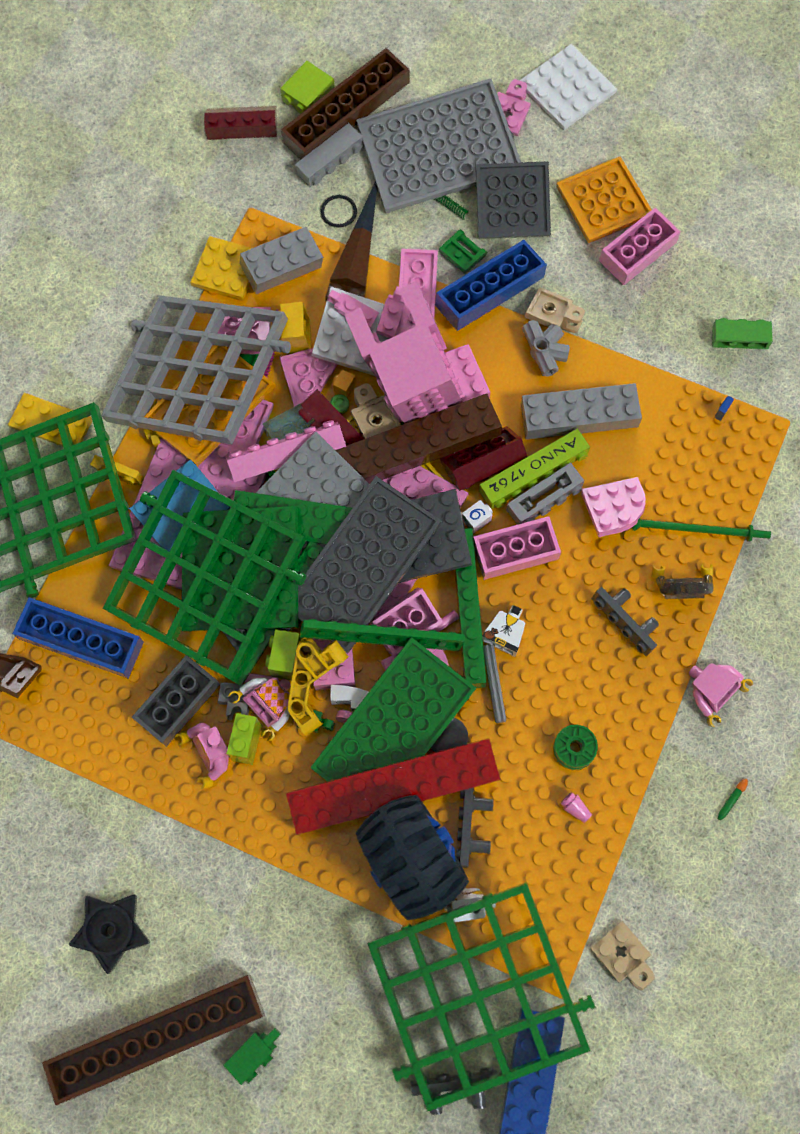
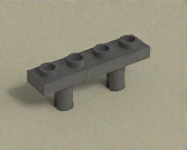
M603 587L598 589L591 598L598 609H602L609 621L620 628L622 634L635 644L636 649L640 653H643L645 656L649 655L657 646L648 636L659 626L657 620L651 617L639 626L621 607L631 597L627 589L623 588L614 597H611Z
M474 787L460 791V799H464V807H459V819L463 820L462 828H458L457 840L461 841V849L456 850V857L461 866L468 868L469 854L471 852L490 854L491 841L472 840V837H470L472 812L474 810L493 811V799L475 798V795H473Z
M482 1068L480 1072L471 1073V1071L467 1070L471 1084L498 1074L497 1070H493V1068ZM448 1073L438 1074L437 1078L431 1079L425 1076L433 1098L440 1096L442 1092L453 1091L463 1087L459 1075L449 1076ZM416 1078L415 1081H411L412 1096L421 1095ZM484 1091L472 1095L474 1109L486 1107ZM442 1107L430 1111L431 1115L443 1113Z

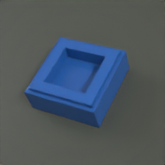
M730 396L725 398L715 415L716 419L722 420L734 398Z

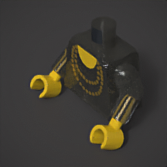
M701 565L702 578L666 579L664 577L665 567L661 566L660 569H657L653 566L652 578L656 579L661 594L665 595V599L704 598V595H709L713 592V565H710V568H704Z

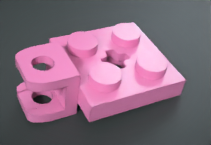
M513 79L509 84L506 94L498 92L497 95L503 112L510 111L513 114L505 118L510 131L518 137L531 103L525 101L527 84Z

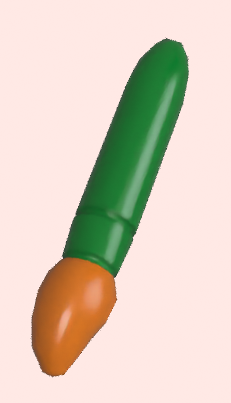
M743 779L738 783L736 789L718 813V820H723L728 815L742 792L746 790L748 779Z

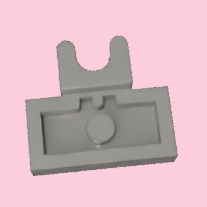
M221 683L218 703L227 705V719L231 721L236 712L249 715V706L242 699L244 695L240 697L239 702L236 704H232L238 699L236 694L228 697L230 692L239 691L241 686L236 683Z

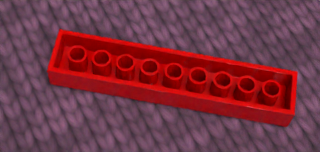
M486 738L286 793L296 835L369 816L386 803L401 797L417 795L421 801L501 779L490 739Z

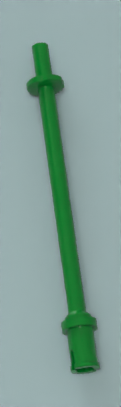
M639 518L638 523L631 527L633 531L643 527L746 537L747 542L752 541L753 537L771 538V531L754 530L753 525H748L747 529L641 520Z

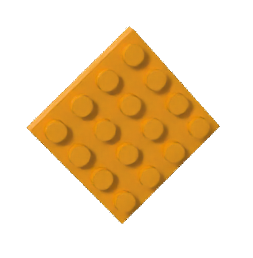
M621 156L556 183L559 193L588 244L634 225L652 210Z

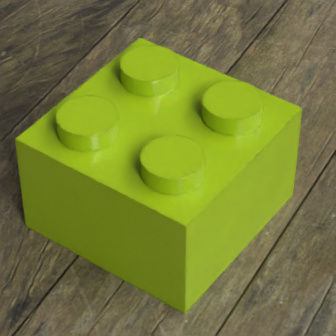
M275 630L274 635H271L269 642L271 655H267L266 667H268L272 677L292 680L296 649L301 640L299 633Z

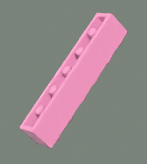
M333 420L327 421L319 428H315V426L308 427L300 434L296 432L285 435L286 438L270 439L265 445L259 446V444L249 446L247 451L241 452L236 450L229 453L230 456L226 457L234 482L280 468L315 432L334 450L346 447L340 424Z

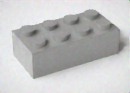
M307 226L240 253V265L255 294L322 267L323 256Z

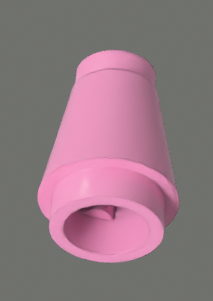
M571 792L561 802V805L564 807L563 810L583 823L592 815L578 794L575 795Z

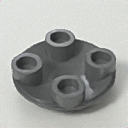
M453 718L431 749L434 752L467 744L468 731L465 725L457 718Z

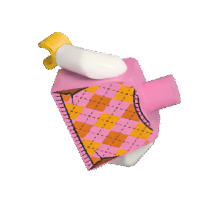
M275 677L270 680L266 678L251 679L241 686L239 691H232L228 695V697L232 694L238 696L237 701H234L232 704L238 703L240 697L244 695L242 699L267 727L271 726L270 729L266 728L261 732V736H264L268 731L270 732V737L266 741H272L275 736L274 732L279 731L289 720L288 701L290 693L287 690L291 687V684L286 679H281L280 681Z

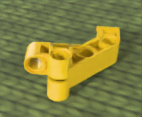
M303 638L296 649L288 712L306 736L323 724L308 703L310 684L349 657L337 640L321 650L312 638ZM308 646L311 648V652H304L301 647ZM304 673L307 675L308 680L299 682L296 675ZM294 702H300L303 705V708L301 710H295L293 709L292 704Z

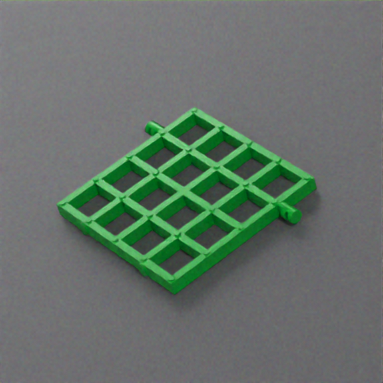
M94 402L0 439V486H2L7 507L0 509V521L10 517L15 536L14 540L0 545V556L18 550L24 571L2 581L0 578V593L25 584L26 597H36L39 595V592L36 589L35 579L137 541L128 511L129 505L125 500L110 448V438L105 430L99 406ZM91 416L97 436L73 445L68 424ZM59 429L64 449L41 458L36 437ZM26 441L31 462L8 470L4 449ZM100 447L106 468L82 477L77 456ZM67 460L73 481L50 490L44 469ZM34 473L40 494L17 502L12 481ZM109 479L115 501L91 510L85 488ZM76 492L82 514L58 522L53 500ZM43 505L48 527L25 535L20 513ZM118 512L124 534L100 543L94 520ZM85 524L91 547L67 556L61 533ZM51 537L57 560L34 568L28 546Z
M172 470L158 499L147 491L140 497L141 503L153 507L103 609L130 623L131 627L142 630L196 660L197 664L207 666L230 680H236L287 577L292 582L296 581V584L299 586L305 582L306 574L300 573L297 569H291L307 538ZM180 481L200 491L187 518L167 508ZM210 497L231 507L217 534L197 524ZM240 513L262 523L249 550L228 540ZM163 514L183 524L170 551L150 541ZM272 528L294 539L280 567L258 556ZM193 530L213 540L201 567L180 557ZM224 546L245 557L232 584L211 573ZM146 548L166 558L153 584L133 574ZM254 563L276 573L263 601L242 590ZM176 564L197 574L184 601L163 590ZM206 580L228 591L215 618L194 607ZM129 581L149 591L137 617L117 607ZM159 597L180 608L167 634L147 624ZM237 597L259 608L246 635L225 624ZM189 614L210 625L198 651L177 640ZM220 631L242 642L229 669L207 657Z
M527 882L496 894L484 895L480 900L419 923L407 924L398 931L367 943L410 1064L407 1066L403 1064L399 1069L397 1067L392 1069L395 1081L399 1082L401 1078L407 1079L409 1075L414 1074L428 1112L591 1051L577 1013L581 1011L584 1013L589 1008H596L592 996L588 995L586 999L580 998L578 1002H572ZM523 893L534 924L503 935L492 904ZM485 908L496 938L465 950L454 919ZM446 922L457 953L427 964L416 933ZM538 933L549 963L518 975L507 944ZM408 936L419 967L389 978L379 947ZM499 947L511 978L480 989L469 958ZM461 962L472 992L442 1003L431 973ZM553 973L564 1003L533 1015L522 984ZM423 976L433 1007L403 1017L393 987ZM514 987L526 1018L495 1029L484 998ZM476 1002L487 1032L456 1043L446 1012ZM568 1013L579 1044L548 1055L537 1024ZM437 1016L448 1047L418 1058L407 1027ZM530 1028L541 1058L510 1069L499 1039ZM491 1042L501 1073L471 1084L460 1053ZM452 1057L463 1087L433 1098L422 1067Z

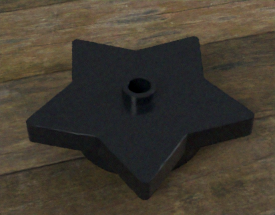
M133 894L113 903L85 896V921L69 942V946L93 952L106 974H111L126 951L150 944V940L136 923L137 895ZM110 926H113L114 929L112 935L107 932Z

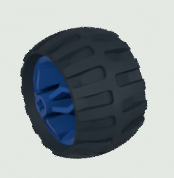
M417 795L401 797L381 806L361 824L356 832L358 843L372 869L370 873L379 888L383 887L392 903L406 920L422 918L440 911L454 901L469 882L464 869L455 855V848L451 845L454 843L451 835L445 826L439 828L441 826L440 823L431 816Z

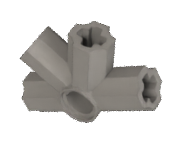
M532 320L523 325L522 330L531 348L530 354L536 360L542 375L546 377L551 376L559 370L555 360L566 362L568 359L569 345L557 343L564 333L558 325L553 324L543 333L538 321Z

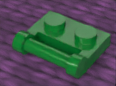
M461 229L439 248V252L464 274L488 253L484 248L481 249L465 236V232ZM458 241H461L463 244H465L469 249H471L475 253V255L471 254L466 248H464L460 243H458Z

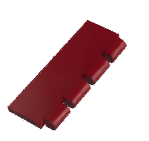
M318 389L300 404L302 408L298 411V414L304 421L308 423L312 418L314 419L309 425L310 427L315 426V428L323 426L324 422L333 420L340 424L346 446L364 439Z

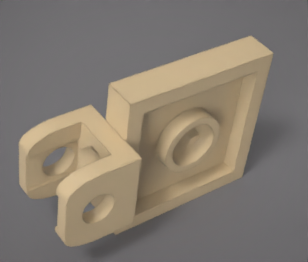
M539 287L525 313V318L538 321V323L547 327L553 324L566 331L577 333L582 324L585 310L573 305V300ZM570 323H576V326H572Z
M368 383L354 389V400L357 408L351 410V414L364 439L401 426L398 418L395 417L390 407H388L384 398L385 395L377 398L373 388ZM374 416L382 419L380 424L372 423Z
M623 921L591 948L592 952L618 983L627 977L635 988L642 991L655 979L653 971L644 962L651 956L650 952ZM619 946L626 949V956L624 958L615 955L617 952L616 947ZM639 975H644L646 981H641Z

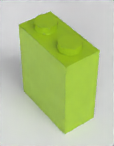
M306 61L280 88L282 101L287 105L291 104L301 114L335 88L334 78L309 61Z
M236 713L227 755L232 761L253 765L262 728L257 717Z

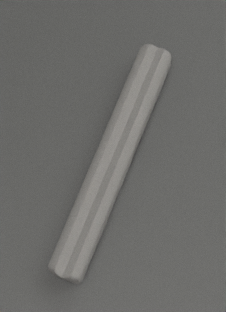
M493 644L483 646L494 717L496 723L506 722V714Z

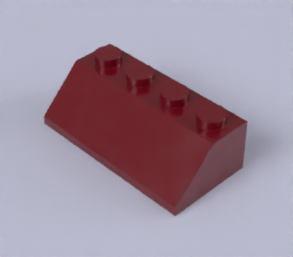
M277 106L206 109L204 113V129L207 140L277 137Z
M506 426L502 428L500 436L442 457L440 461L453 485L461 491L470 488L479 481L487 480L489 476L501 473L506 468L515 465L528 456L522 438Z

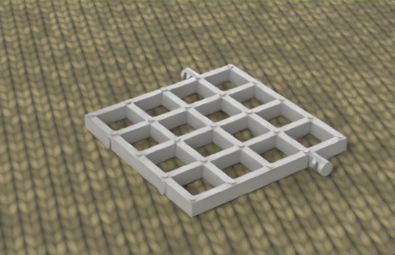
M160 295L147 322L142 320L132 321V330L142 333L101 416L106 422L126 425L134 429L143 428L192 437L199 441L203 439L232 445L273 352H290V342L279 340L288 321L286 314L281 311ZM167 308L183 310L175 327L160 325ZM196 312L212 314L205 331L188 329ZM225 316L243 318L235 336L217 334ZM255 320L273 323L266 340L247 338ZM154 336L170 338L161 356L145 354ZM183 340L199 343L191 361L175 358ZM212 345L229 347L221 365L204 363ZM242 349L260 352L252 370L234 368ZM140 365L156 367L148 385L131 383ZM169 369L185 372L177 390L160 388ZM198 374L216 376L208 395L190 393ZM228 379L247 381L239 400L220 398ZM126 393L142 396L133 415L117 413ZM155 398L172 401L163 421L144 417L149 412ZM184 404L202 406L193 426L176 423ZM215 409L233 412L225 431L206 428Z

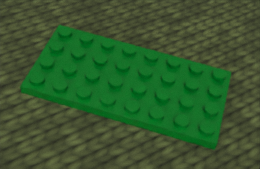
M411 637L310 768L326 781H331L423 756L473 694L476 687Z

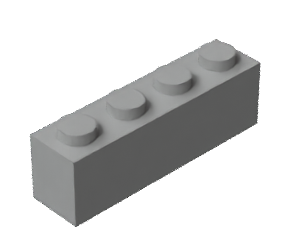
M348 123L295 164L296 174L309 187L319 184L325 175L332 174L338 165L346 163L351 155L357 154L362 150L363 136Z

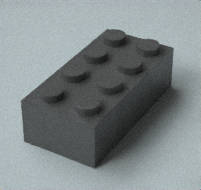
M186 655L136 711L132 718L167 747L175 738V735L182 730L220 684L213 676Z

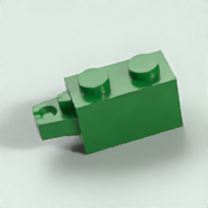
M274 1028L268 1035L264 1032L261 1035L255 1032L223 1066L240 1085L245 1081L249 1084L258 1075L255 1071L261 1065L265 1068L273 1059L271 1054L277 1047L274 1041L281 1033L277 1028Z

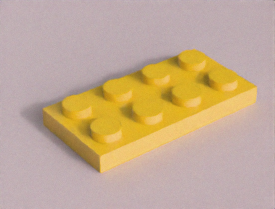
M23 393L8 426L22 431L73 410ZM89 416L68 424L73 445L83 441L92 423V417ZM59 429L38 436L40 439L63 447Z

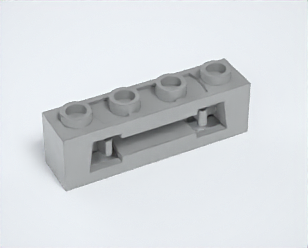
M569 463L509 502L506 510L517 525L533 521L539 515L544 516L549 513L554 505L557 504L559 506L563 504L569 495L572 494L574 496L583 489L584 479L572 463ZM559 482L557 486L560 489L538 502L535 508L532 509L533 505L531 503L553 489L555 484Z

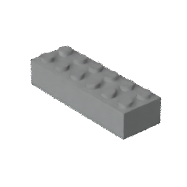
M636 383L523 395L521 400L526 439L563 436L577 428L580 433L639 427L642 420Z

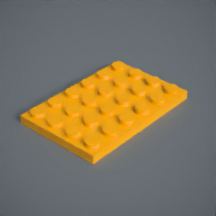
M214 345L209 350L204 363L221 365L229 347ZM239 356L234 368L252 370L253 366ZM198 374L190 393L208 395L216 376ZM263 375L244 419L275 388V383L265 375ZM228 379L220 398L239 400L247 381ZM181 380L171 390H177ZM161 399L144 417L163 421L172 401ZM184 404L176 423L193 426L202 406ZM215 409L206 428L225 431L233 412ZM152 430L186 459H191L197 467L221 444L220 442L203 439L199 441L192 437Z

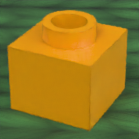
M343 369L339 375L336 374L332 381L334 393L342 394L348 398L356 385L355 375Z

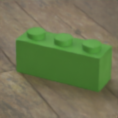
M727 318L716 319L712 326V347L769 349L773 342L772 321L762 319L756 321H747L746 319L728 320Z

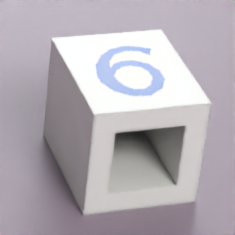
M480 500L462 513V519L468 528H472L474 534L492 521L493 511L488 504H484Z

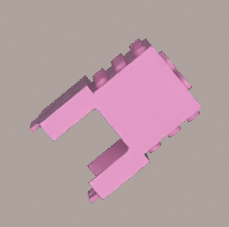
M417 280L401 288V292L415 321V327L386 341L380 342L377 333L371 332L361 307L352 312L348 311L345 313V318L359 351L376 376L377 382L385 394L384 398L388 407H390L399 422L404 424L462 402L460 395L463 394L444 352V349L447 348Z

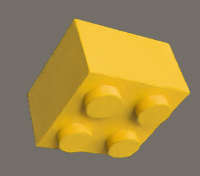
M303 302L280 304L281 312H284L288 318L280 340L290 342L291 349L289 355L311 349L310 317Z

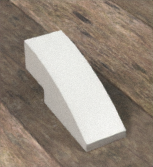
M331 685L332 705L351 704V710L354 712L369 691L345 685Z

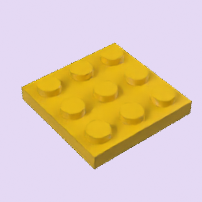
M209 236L190 282L191 286L243 301L250 282L240 265V253L252 248Z

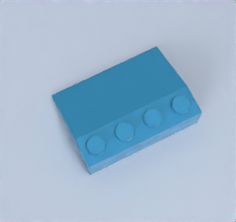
M191 459L177 470V472L218 492ZM168 478L149 493L155 495L158 499ZM180 481L167 508L183 516L184 512H190L200 491ZM210 497L203 511L230 510L231 507ZM139 500L129 509L144 526L153 507H149ZM163 514L152 537L161 547L170 551L182 528V524Z

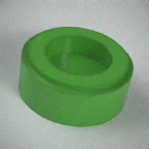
M342 394L332 397L330 403L341 414L346 413L349 409L348 398Z

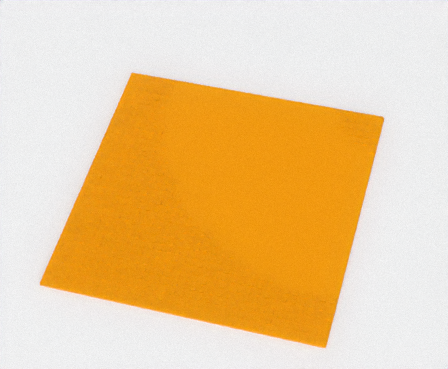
M249 208L230 242L255 248L299 230L302 227L254 208ZM309 230L323 256L321 268L259 294H255L251 284H249L243 301L207 290L203 291L199 301L244 307H271V310L274 311L277 309L281 311L280 304L303 302L310 317L312 349L326 305L325 296L330 278L346 245ZM370 255L364 298L385 304L388 295H393L396 287H399L400 266ZM436 281V292L448 285ZM499 305L457 331L435 306L434 320L447 347L444 349V352L469 344L490 390V401L502 428L507 426L522 438L528 457L563 436L536 439L525 438L521 411L523 395L636 383L642 415L639 427L581 433L589 444L590 449L585 459L582 461L576 460L572 465L584 479L582 488L585 489L638 477L646 498L644 514L640 517L641 520L747 529L748 525H751L790 426L788 419L734 398L726 414L719 421L715 418V415L727 395L563 330L564 335L557 343L569 345L568 359L566 362L555 360L559 368L558 372L546 377L542 375L536 360L530 354L531 348L522 327L532 320L525 318V315ZM196 312L188 329L205 331L212 314ZM539 323L540 328L544 333V331L548 327ZM183 340L175 358L191 361L199 343ZM273 352L275 355L272 359L273 362H271L270 372H268V379L275 383V388L263 400L272 402L274 407L259 440V446L267 444V441L270 439L286 438L285 435L289 433H303L304 429L310 427L309 425L314 421L312 418L306 423L298 414L300 409L295 410L280 361V357L289 355V353ZM337 365L321 393L330 402L333 396L338 395L334 393L332 384L335 375H339L342 369L355 375L356 385L348 396L349 409L346 413L341 414L345 419L352 415L351 410L357 408L354 400L355 388L368 383L373 388L375 394L379 392L382 396L385 395L377 382L376 376ZM169 369L160 388L172 389L183 378L185 372ZM379 418L374 423L380 424L382 419ZM129 427L113 458L115 462L139 471L142 477L145 478L156 449L152 439L147 440L143 428L134 429ZM440 458L429 462L446 481L452 483ZM496 473V474H494V475H492V476H489L488 479L494 477L495 475H497V474H499V473ZM119 476L125 500L130 508L134 505L142 484L140 485L135 482L130 484L124 481L123 477ZM109 479L100 482L89 500L91 510L115 501ZM479 481L464 490L469 494L460 508L461 514L480 500L487 504L479 492L480 484L485 481ZM559 482L555 484L553 489L531 503L533 505L532 509L535 508L538 502L560 489L557 486ZM582 490L574 496L571 494L566 497L567 500L559 506L556 504L551 507V511L546 515H539L535 518L537 520L550 517L561 550L558 560L484 580L475 554L482 635L499 611L508 614L512 605L523 610L519 619L525 622V627L515 657L494 647L506 722H495L486 664L485 688H476L454 717L460 720L468 731L467 744L486 738L490 739L501 779L474 787L473 789L475 798L493 799V811L474 810L472 812L470 837H472V840L491 841L490 854L475 852L469 854L468 868L462 867L469 880L465 888H478L483 895H487L490 893L496 894L527 882L567 989L575 973L691 677L689 672L696 665L745 540L743 536L643 527L636 531L630 528L620 533L598 537L582 497ZM513 497L507 500L504 506L493 508L492 521L475 532L473 537L517 525L506 510L507 504L514 500ZM118 512L94 520L100 543L120 536L123 532ZM85 524L74 528L65 544L67 556L91 547ZM115 549L49 574L35 600L137 635L144 643L128 679L15 637L6 654L27 658L41 665L42 671L18 698L5 692H0V739L403 926L407 924L413 925L446 912L444 907L431 915L406 920L392 903L383 887H378L370 873L372 869L356 836L357 830L369 816L296 835L286 793L327 782L310 767L344 725V723L336 720L337 712L339 710L352 712L351 704L332 705L331 689L315 690L313 682L310 684L308 703L313 710L323 713L322 719L334 721L333 731L319 727L318 733L311 732L306 736L297 727V723L290 715L289 720L280 730L274 732L275 736L272 741H266L270 737L269 731L264 736H261L262 730L270 729L271 726L267 727L249 707V716L257 717L262 725L253 765L234 762L228 757L227 770L215 781L213 780L212 787L201 789L203 782L197 783V779L207 776L209 772L193 740L191 739L188 743L178 745L182 742L181 737L178 736L166 747L132 718L136 711L186 655L148 633L131 627L130 623L103 609L121 573L120 570L109 566ZM701 565L704 568H710V565H713L710 589H706L705 578L701 577ZM653 566L657 569H660L661 566L665 567L663 580L667 587L666 590H662L659 581L652 578ZM455 570L416 580L410 592L416 588H422L441 618L453 610L459 616ZM141 577L152 584L154 583L152 580ZM129 581L117 607L137 617L149 591ZM165 585L164 591L182 600L181 589ZM603 587L611 597H614L623 588L627 589L631 597L621 607L639 626L651 617L657 620L659 626L648 635L657 646L649 655L645 656L643 653H640L636 649L635 644L622 634L620 628L609 621L602 609H598L591 598L598 589ZM159 597L147 624L167 634L180 608ZM459 619L440 632H456L460 634ZM303 621L298 624V628H292L289 632L300 634ZM181 631L177 640L198 651L207 631ZM220 631L207 657L228 668L237 651L224 633ZM356 642L353 646L356 688L370 691L385 672L381 662L392 655L388 653L384 645ZM267 646L251 671L252 674L271 676L268 667H266L267 655H271V647ZM302 646L304 652H311L310 647ZM462 647L460 651L443 650L448 666L464 678ZM201 666L219 684L235 683L209 667ZM304 673L297 674L296 678L299 682L308 680L307 675ZM219 686L180 732L187 731L199 723H205L210 728L216 726L228 749L236 713L231 721L227 719V705L218 703ZM294 702L292 707L295 710H301L303 705L300 702ZM569 725L587 727L597 739L598 750L594 760L589 766L581 770L564 768L554 756L553 745L555 738L563 728ZM577 743L570 744L572 751L579 752L581 750ZM430 748L425 755L434 753V751ZM460 791L422 801L431 816L440 823L441 826L439 828L445 826L454 841L451 845L455 848V855L456 850L461 849V841L457 840L458 828H462L463 820L459 819V807H464V799H460ZM571 792L575 795L578 794L589 812L592 813L585 823L563 810L564 807L561 805V802ZM523 893L497 902L496 907L493 908L503 935L534 924ZM486 911L484 918L455 922L465 950L496 938ZM446 922L418 932L456 950ZM538 933L507 944L518 975L549 963ZM499 947L472 957L509 975ZM553 973L526 982L562 999Z

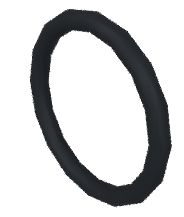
M334 195L323 202L320 213L326 224L340 228L354 221L357 215V207L351 198L345 195ZM333 199H345L351 203L354 212L350 220L345 223L336 224L330 222L325 217V206Z

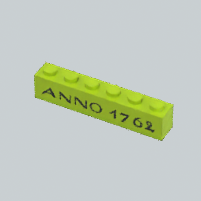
M577 428L481 483L479 492L491 509L495 507L500 508L507 503V500L512 497L516 499L523 494L524 490L531 489L567 464L585 459L588 456L590 446Z

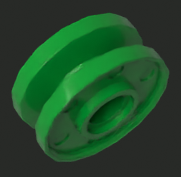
M569 725L563 728L556 736L553 745L554 756L558 763L570 770H581L589 766L598 750L597 739L593 732L581 725ZM577 743L581 750L579 752L572 751L570 744Z

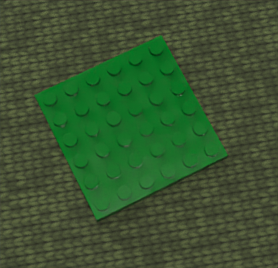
M297 506L251 509L298 533ZM229 510L203 511L197 524L217 534ZM184 512L183 516L187 518L189 512ZM240 513L228 540L249 550L262 523ZM272 528L258 556L280 567L294 539ZM193 530L182 551V558L201 567L213 540ZM224 546L211 573L232 584L245 557ZM298 557L291 570H298ZM254 563L242 590L263 601L276 573ZM182 567L183 601L197 575ZM287 577L261 629L298 628V585L296 581L292 582ZM206 580L194 607L215 618L228 591ZM237 597L225 624L236 630L249 629L259 608ZM189 614L181 631H208L210 625Z

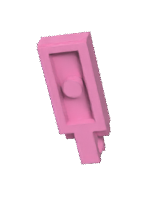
M397 286L394 294L388 295L376 329L377 334L388 338L395 336L405 301L401 299V287Z
M331 290L327 301L334 304V308L343 316H345L346 312H352L361 307L369 328H371L379 312L345 293L340 294Z

